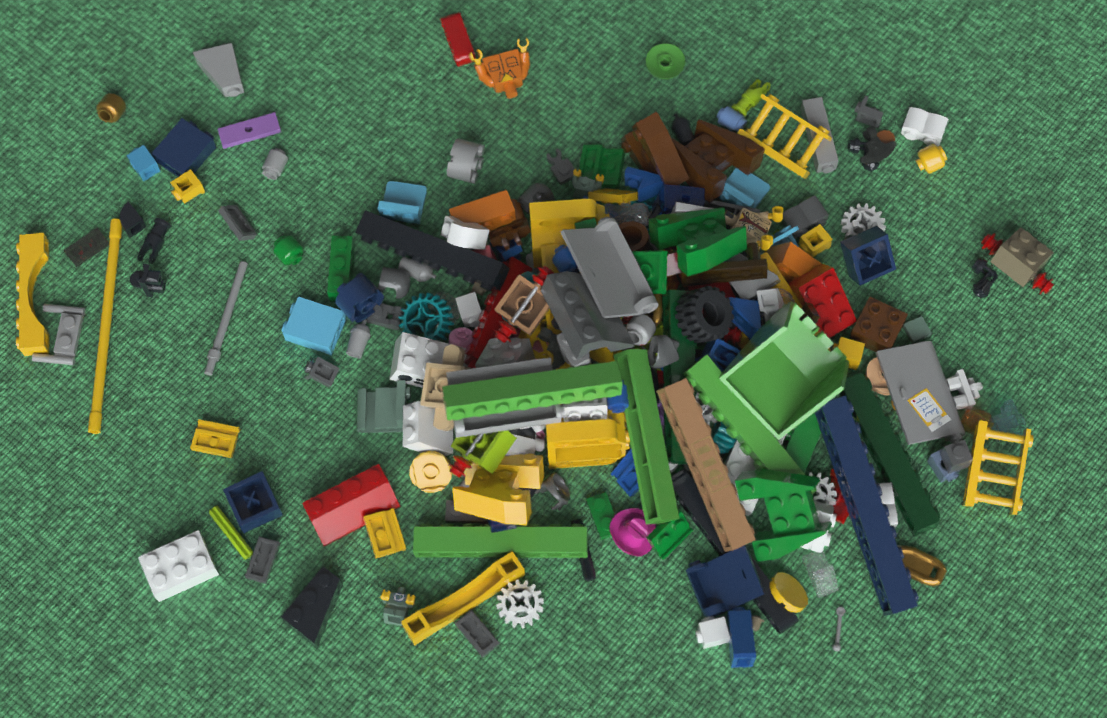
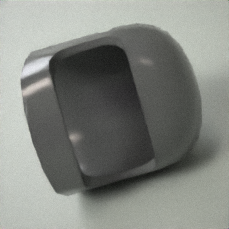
M534 183L518 198V202L521 204L522 209L530 215L529 203L554 201V194L547 185Z
M383 266L378 289L383 293L386 288H393L396 290V299L404 298L410 289V276L405 270Z

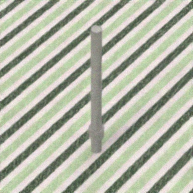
M244 261L239 263L213 347L209 349L207 355L208 362L204 374L212 376L216 362L219 361L221 356L220 349L248 265Z

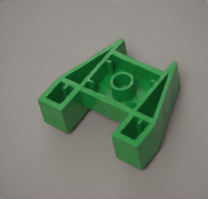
M725 208L660 214L655 218L649 219L650 242L659 250L677 245L678 268L687 276L707 271L747 249L746 226L727 230Z
M762 468L743 471L736 478L735 485L740 501L764 498L773 530L758 532L755 540L752 541L757 562L778 559L828 532L832 521L820 523L811 492L820 482V477Z

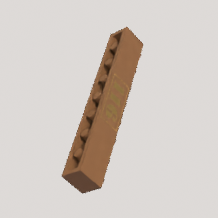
M686 378L657 390V394L724 551H732L754 541V529L745 517V508L737 498L736 487L728 477L727 466L722 463L719 456V447L713 442L710 435V426L702 416L703 411L693 395L694 389Z

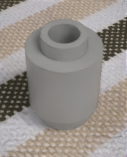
M277 148L270 150L262 166V174L272 180H276L277 177L281 176L288 160L286 153Z

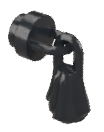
M859 138L848 140V152L858 154L859 150H864L865 156L867 153L866 147H860V145H865L867 142H860ZM879 162L862 163L864 169L869 172L877 170L880 165Z
M980 258L971 268L974 269L977 275L980 272L985 275L981 280L973 284V292L976 297L985 298L988 296L998 274L986 266L988 261Z

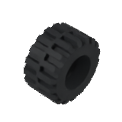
M712 286L684 293L683 297L679 298V305L675 309L678 311L675 319H678L679 323L677 326L682 329V335H687V339L689 341L694 340V343L709 342L721 339L724 335H727L730 332L729 328L733 326L731 320L734 319L732 314L734 309L733 305L730 306L729 297H725L726 293L719 291L717 287L712 288ZM703 308H704V310H705V312H706V315H707V322L705 321V319H704V317H703V313H702V309H703Z

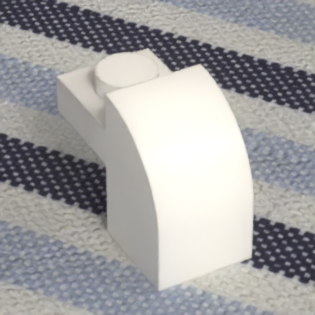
M445 216L441 236L447 238V242L455 246L468 249H485L489 229L478 223H464L453 216Z

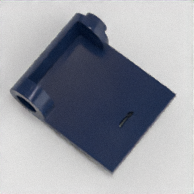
M746 545L709 562L701 563L700 560L688 564L689 568L685 570L704 618L716 617L766 594Z

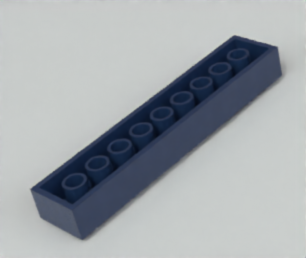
M846 396L828 401L814 414L883 616L892 615L917 607L919 598L916 590L911 587L909 581L911 580L910 571L907 567H904L902 561L904 559L903 551L896 544V530L893 525L890 526L888 520L890 516L886 504L882 503L880 497L882 496L881 487L878 483H875L873 477L875 475L874 467L871 462H868L866 454H868L867 446L864 441L861 442L859 436L861 433L860 426L857 421H854L852 416L854 412L850 400L847 401Z

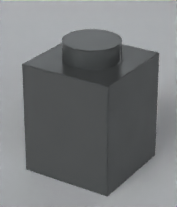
M965 440L944 446L940 454L948 474L968 468L973 460Z

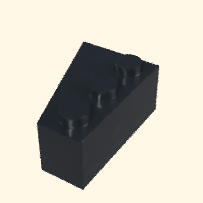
M323 566L281 616L286 625L317 649L343 587L341 580Z

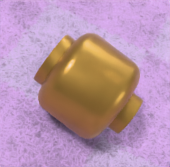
M108 93L97 104L96 111L102 121L114 123L124 114L126 105L120 96Z

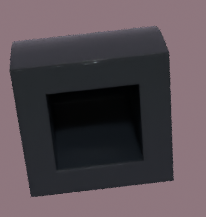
M128 201L120 212V222L127 236L132 238L145 229L146 225L142 217Z

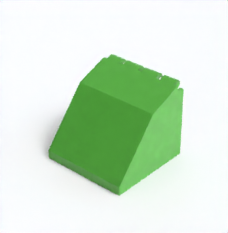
M792 301L783 305L759 328L719 377L777 440H780L844 390L849 367L847 357L837 346L831 351L828 350L834 343L823 331L816 336L814 335L819 330V327L809 316L800 321L799 318L805 312Z

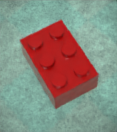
M821 264L788 283L802 306L805 302L813 304L820 316L816 322V325L819 327L818 331H823L828 338L857 322L833 267Z

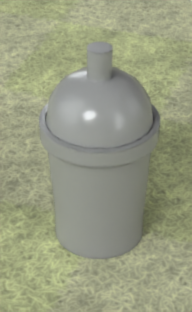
M408 257L402 258L399 263L398 269L407 271L410 277L419 282L428 281L430 278L436 279L437 275L433 274V270L428 267V263L423 262L421 265Z
M367 320L356 324L351 329L346 350L347 355L354 358H362L368 339L371 336L370 329L366 325Z

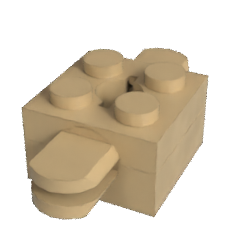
M453 344L444 348L442 364L426 363L420 403L421 406L435 409L433 425L443 431H450L454 428L453 420L447 421L443 401L442 386L448 385L446 372L472 369L463 366L465 350Z

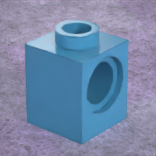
M144 145L133 149L127 155L132 167L143 182L160 172L157 162Z

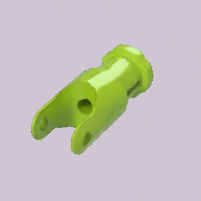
M755 80L741 95L738 103L733 104L731 108L742 114L745 118L746 113L762 100L760 96L767 94L771 84L766 82L761 87V80Z

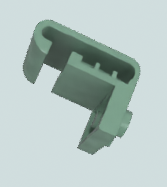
M397 380V387L376 388L375 392H367L366 388L358 390L357 432H403V406L407 405L408 400L411 399V389L407 387L405 380Z

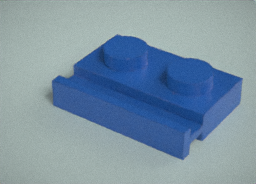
M632 449L629 450L611 472V476L617 478V483L629 497L635 495L639 490Z

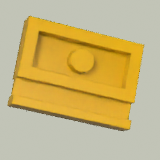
M605 188L588 192V199L602 201V203L630 205L631 201L638 200V192Z
M198 419V426L190 448L193 451L233 458L240 428Z
M394 508L363 517L375 559L406 550Z

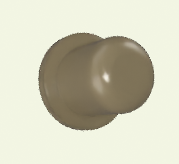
M751 615L753 631H758L764 620L760 619V616Z

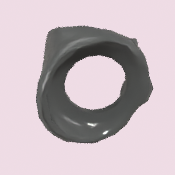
M666 335L653 336L647 352L650 366L662 368L678 361L677 348L679 342L672 340Z
M552 473L542 482L541 488L535 491V494H538L539 492L545 493L548 490L559 500L551 508L552 511L557 508L560 511L570 500L568 487L563 478L556 473Z

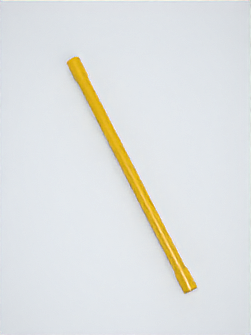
M111 219L110 241L96 370L88 432L92 434L101 433L102 404L119 245L122 236L120 219Z

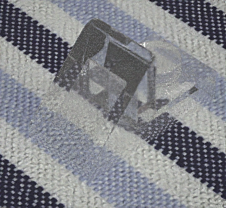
M815 551L802 556V561L818 598L839 590L834 567L829 565L824 551L821 553Z

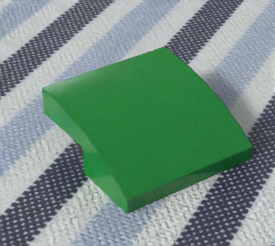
M583 145L579 164L581 177H588L596 181V175L600 174V176H604L602 187L619 188L625 158L624 149H604L602 145Z

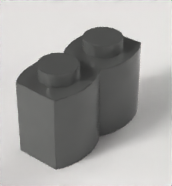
M813 196L785 211L781 223L785 228L789 225L792 228L798 226L799 230L792 233L794 239H800L802 235L819 224L822 227L825 226L829 215L818 198Z

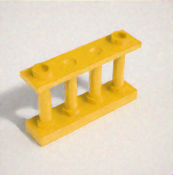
M762 94L760 98L767 101L750 129L747 128L744 131L740 128L737 134L756 142L765 149L764 153L802 178L807 179L810 172L806 170V164L823 138L828 141L832 140L828 136L830 131L820 125L816 128L779 105V99L769 94L767 97ZM774 106L783 113L768 137L760 141L756 138L758 135L756 133ZM789 117H792L800 123L783 150L780 149L777 152L773 149V142ZM808 127L817 134L801 159L795 163L789 159L791 156L789 154Z
M978 420L976 421L971 450L973 460L968 468L962 506L974 507V503L984 502L1010 507L1009 514L1017 515V511L1022 509L1023 499L1020 498L1028 447H1032L1034 436L1031 435V429H1024L1023 435L991 430L990 427H987V421ZM992 438L1020 443L1019 456L987 451V448H984L985 439ZM988 459L1017 465L1016 477L983 472V469H980L981 461ZM983 480L1014 486L1012 499L982 494L977 490V484Z

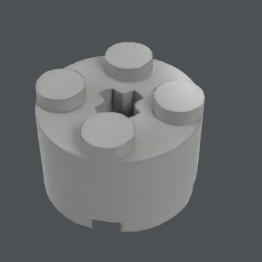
M456 139L450 153L452 155L451 162H448L447 176L475 184L478 178L477 169L481 170L484 158L482 156L485 145L464 139Z

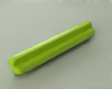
M214 506L209 511L210 516L243 559H249L253 555L252 549L219 506Z

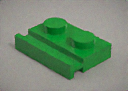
M679 509V519L660 523L646 537L653 550L657 553V556L662 560L693 532V529L689 526L690 524Z

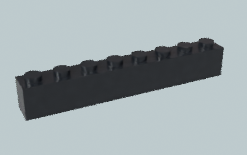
M366 210L355 233L361 236L360 240L366 244L372 245L373 242L378 244L377 247L384 251L394 250V254L405 258L407 255L412 257L411 260L418 264L428 263V267L436 271L440 269L446 270L445 273L454 278H457L459 275L463 277L462 280L472 285L477 282L481 284V288L490 292L492 289L501 290L510 271V268L503 262L466 248L455 246L445 240Z

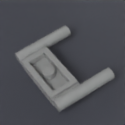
M44 304L43 312L61 313L53 350L55 354L33 353L32 361L74 365L86 309L85 307Z

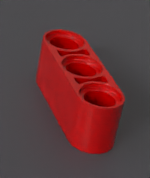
M460 12L441 17V24L456 66L459 67L475 62L469 58V54L472 52L473 57L476 59Z

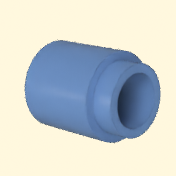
M729 106L726 108L722 107L716 116L718 124L734 133H737L740 128L744 129L747 124L744 116Z

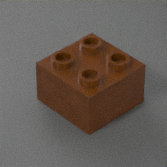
M869 297L852 330L850 339L864 343L865 348L874 352L890 349L893 347L908 314Z

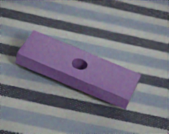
M275 112L218 128L223 149L281 132Z

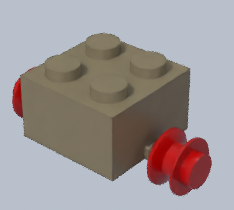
M1022 227L1004 243L1003 239H995L996 233L988 234L982 240V250L988 248L990 250L989 255L995 254L990 262L1019 285L1024 287L1032 280V289L1038 287L1040 295L1043 292L1047 294L1052 289L1054 278L1048 280L1046 272L1039 275L1038 272L1043 269L1054 252Z

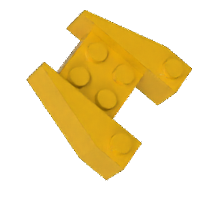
M529 453L505 456L493 474L469 461L472 468H466L464 471L466 475L465 485H469V487L453 486L454 509L504 524L527 525L531 515L530 490H521L519 488H541L544 480L543 455Z

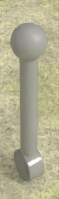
M838 607L836 610L838 615L835 644L832 646L836 652L841 650L839 643L842 616L845 614L843 607Z

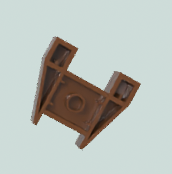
M657 112L635 123L632 127L633 131L621 138L622 149H624L625 153H629L638 169L659 175L667 190L672 189L673 191L680 187L679 184L689 179L669 132Z
M701 119L697 121L694 134L695 139L687 145L683 146L671 138L689 176L686 183L697 195L709 203L723 194L727 178L722 173L733 165L748 176L761 166L765 151L763 147L751 139Z

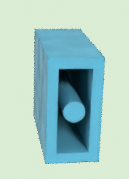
M298 297L296 303L293 302L290 307L289 313L291 315L288 321H285L282 326L285 340L332 355L347 320L346 315L342 310Z

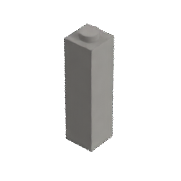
M822 97L802 100L800 110L803 120L816 128L820 125L830 131L828 136L832 138ZM807 127L805 130L810 145L817 133ZM823 138L812 155L816 173H830L837 168L838 157L833 138L831 141Z

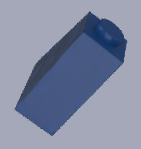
M744 607L732 608V611H728L727 614L728 632L730 635L731 668L753 667L756 659L751 610H745Z

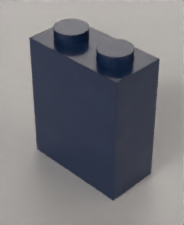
M181 118L151 154L157 164L179 177L190 169L195 173L216 149L214 137L209 132H202L192 121L187 122Z

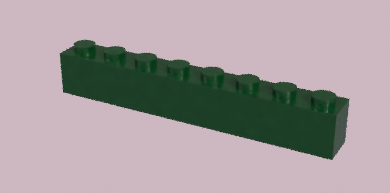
M668 290L666 294H662L663 335L679 342L677 348L679 360L663 367L664 387L685 378L683 373L697 362L695 361L697 343H694V340L689 341L687 335H682V329L677 326L679 323L678 319H675V315L678 312L675 310L676 306L679 305L678 300L683 297L684 293L689 291ZM693 388V389H694V394H693V395H694V397H695V399H696L697 391H696L695 388ZM664 410V442L668 463L687 464Z
M863 372L847 378L844 390L839 394L841 397L846 396L847 401H851L854 410L852 416L855 417L854 421H857L860 426V434L885 483L892 484L894 500L913 537L936 528L940 522V513L936 507L932 506L928 490L922 487L918 471L916 469L913 470L908 452L903 451L898 433L893 432L889 416L884 414L879 397L875 396L871 390V381L868 377L865 378Z

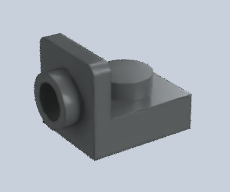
M865 95L863 101H858L854 112L858 113L856 121L878 129L884 113L877 108L867 107L869 97Z
M316 357L312 361L309 360L304 368L306 372L304 378L306 380L311 378L327 387H331L340 368L320 357Z

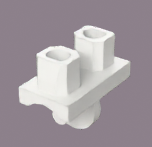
M961 369L956 372L955 376L947 378L946 381L950 391L957 389L960 395L952 397L956 409H965L966 412L973 410L972 407L976 404L975 399L980 398L978 391L983 388L981 382L975 383L973 377L967 379L964 370Z

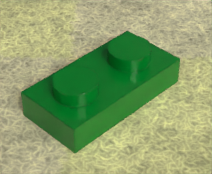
M604 492L587 498L586 503L600 540L611 537L610 523L615 514L607 493Z

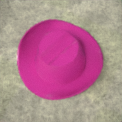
M626 509L613 517L610 523V533L614 543L620 550L629 555L643 556L652 549L646 537L656 528V524L646 525L642 509Z

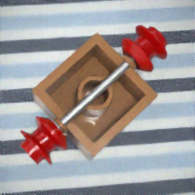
M538 267L539 274L532 275L533 280L536 282L534 284L519 274L494 309L496 313L508 320L507 322L499 321L501 325L499 330L493 329L496 332L495 337L504 344L506 341L511 343L509 338L511 334L517 335L516 329L513 326L518 327L531 336L550 310L541 293V288L547 275L554 274L548 267Z

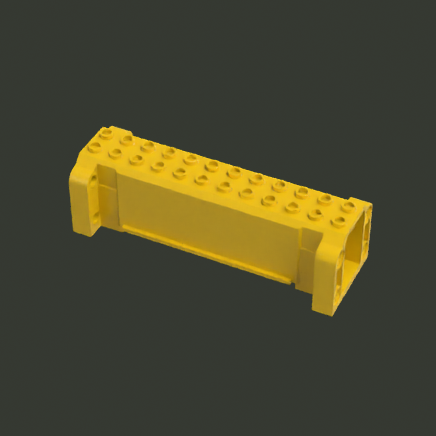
M593 199L529 203L534 268L546 266L554 274L559 273L552 262V258L557 247L561 245L567 246L561 231L575 229L574 223L595 218L598 225L599 220L602 218H610L609 214H605V206L597 204ZM549 310L546 314V326L554 334L558 335L562 331L555 329L550 322L554 316L551 310ZM607 347L591 350L589 356L599 363L615 361L614 354L620 353L622 350L610 352ZM549 352V358L551 357V363H553V355ZM565 362L558 369L568 368L569 364ZM607 409V419L564 422V418H561V423L547 424L546 436L549 469L609 465L624 458L626 450L630 449L628 430H625L627 429L625 412L613 413L612 410Z

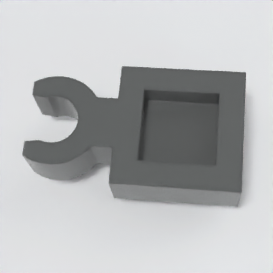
M555 149L557 157L552 158L548 153L546 158L547 162L553 165L550 167V171L561 186L572 180L575 168L568 158L562 160L561 151Z

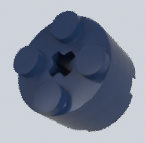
M359 273L348 284L343 283L338 287L337 292L339 294L335 303L352 322L355 320L359 323L375 312L373 308L376 304L381 305L384 295L367 276Z

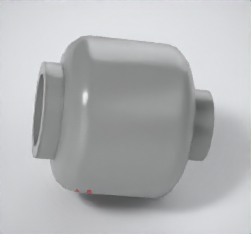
M644 314L633 316L625 326L633 343L637 346L647 344L656 331L653 320Z

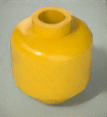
M930 144L918 151L919 159L916 160V163L921 171L925 169L927 173L931 174L945 166L947 156L941 145Z

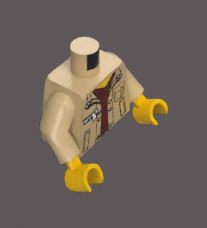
M782 206L773 207L772 213L768 211L754 213L746 208H742L737 216L728 210L725 212V223L730 226L729 230L745 225L747 244L752 242L758 243L759 249L761 248L764 251H767L773 245V236L767 235L772 223L770 219L774 222H780L783 219Z

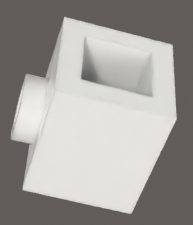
M473 292L455 298L465 328L478 326L480 323L478 317L482 311L476 293Z
M713 616L704 618L698 624V630H695L697 642L702 643L703 649L729 643L730 635L725 617L714 619Z

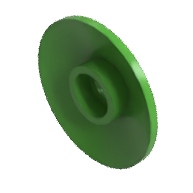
M659 44L649 50L646 56V67L657 78L672 79L683 71L685 56L675 45Z

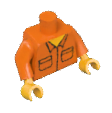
M526 38L527 44L524 47L520 46L519 39L517 40V45L521 49L520 52L518 49L482 58V52L477 49L479 55L477 59L470 52L469 58L475 61L474 67L479 80L489 88H493L496 93L505 91L507 98L516 97L518 95L516 88L522 86V80L527 77L530 68L529 51L526 49L529 45L528 39Z

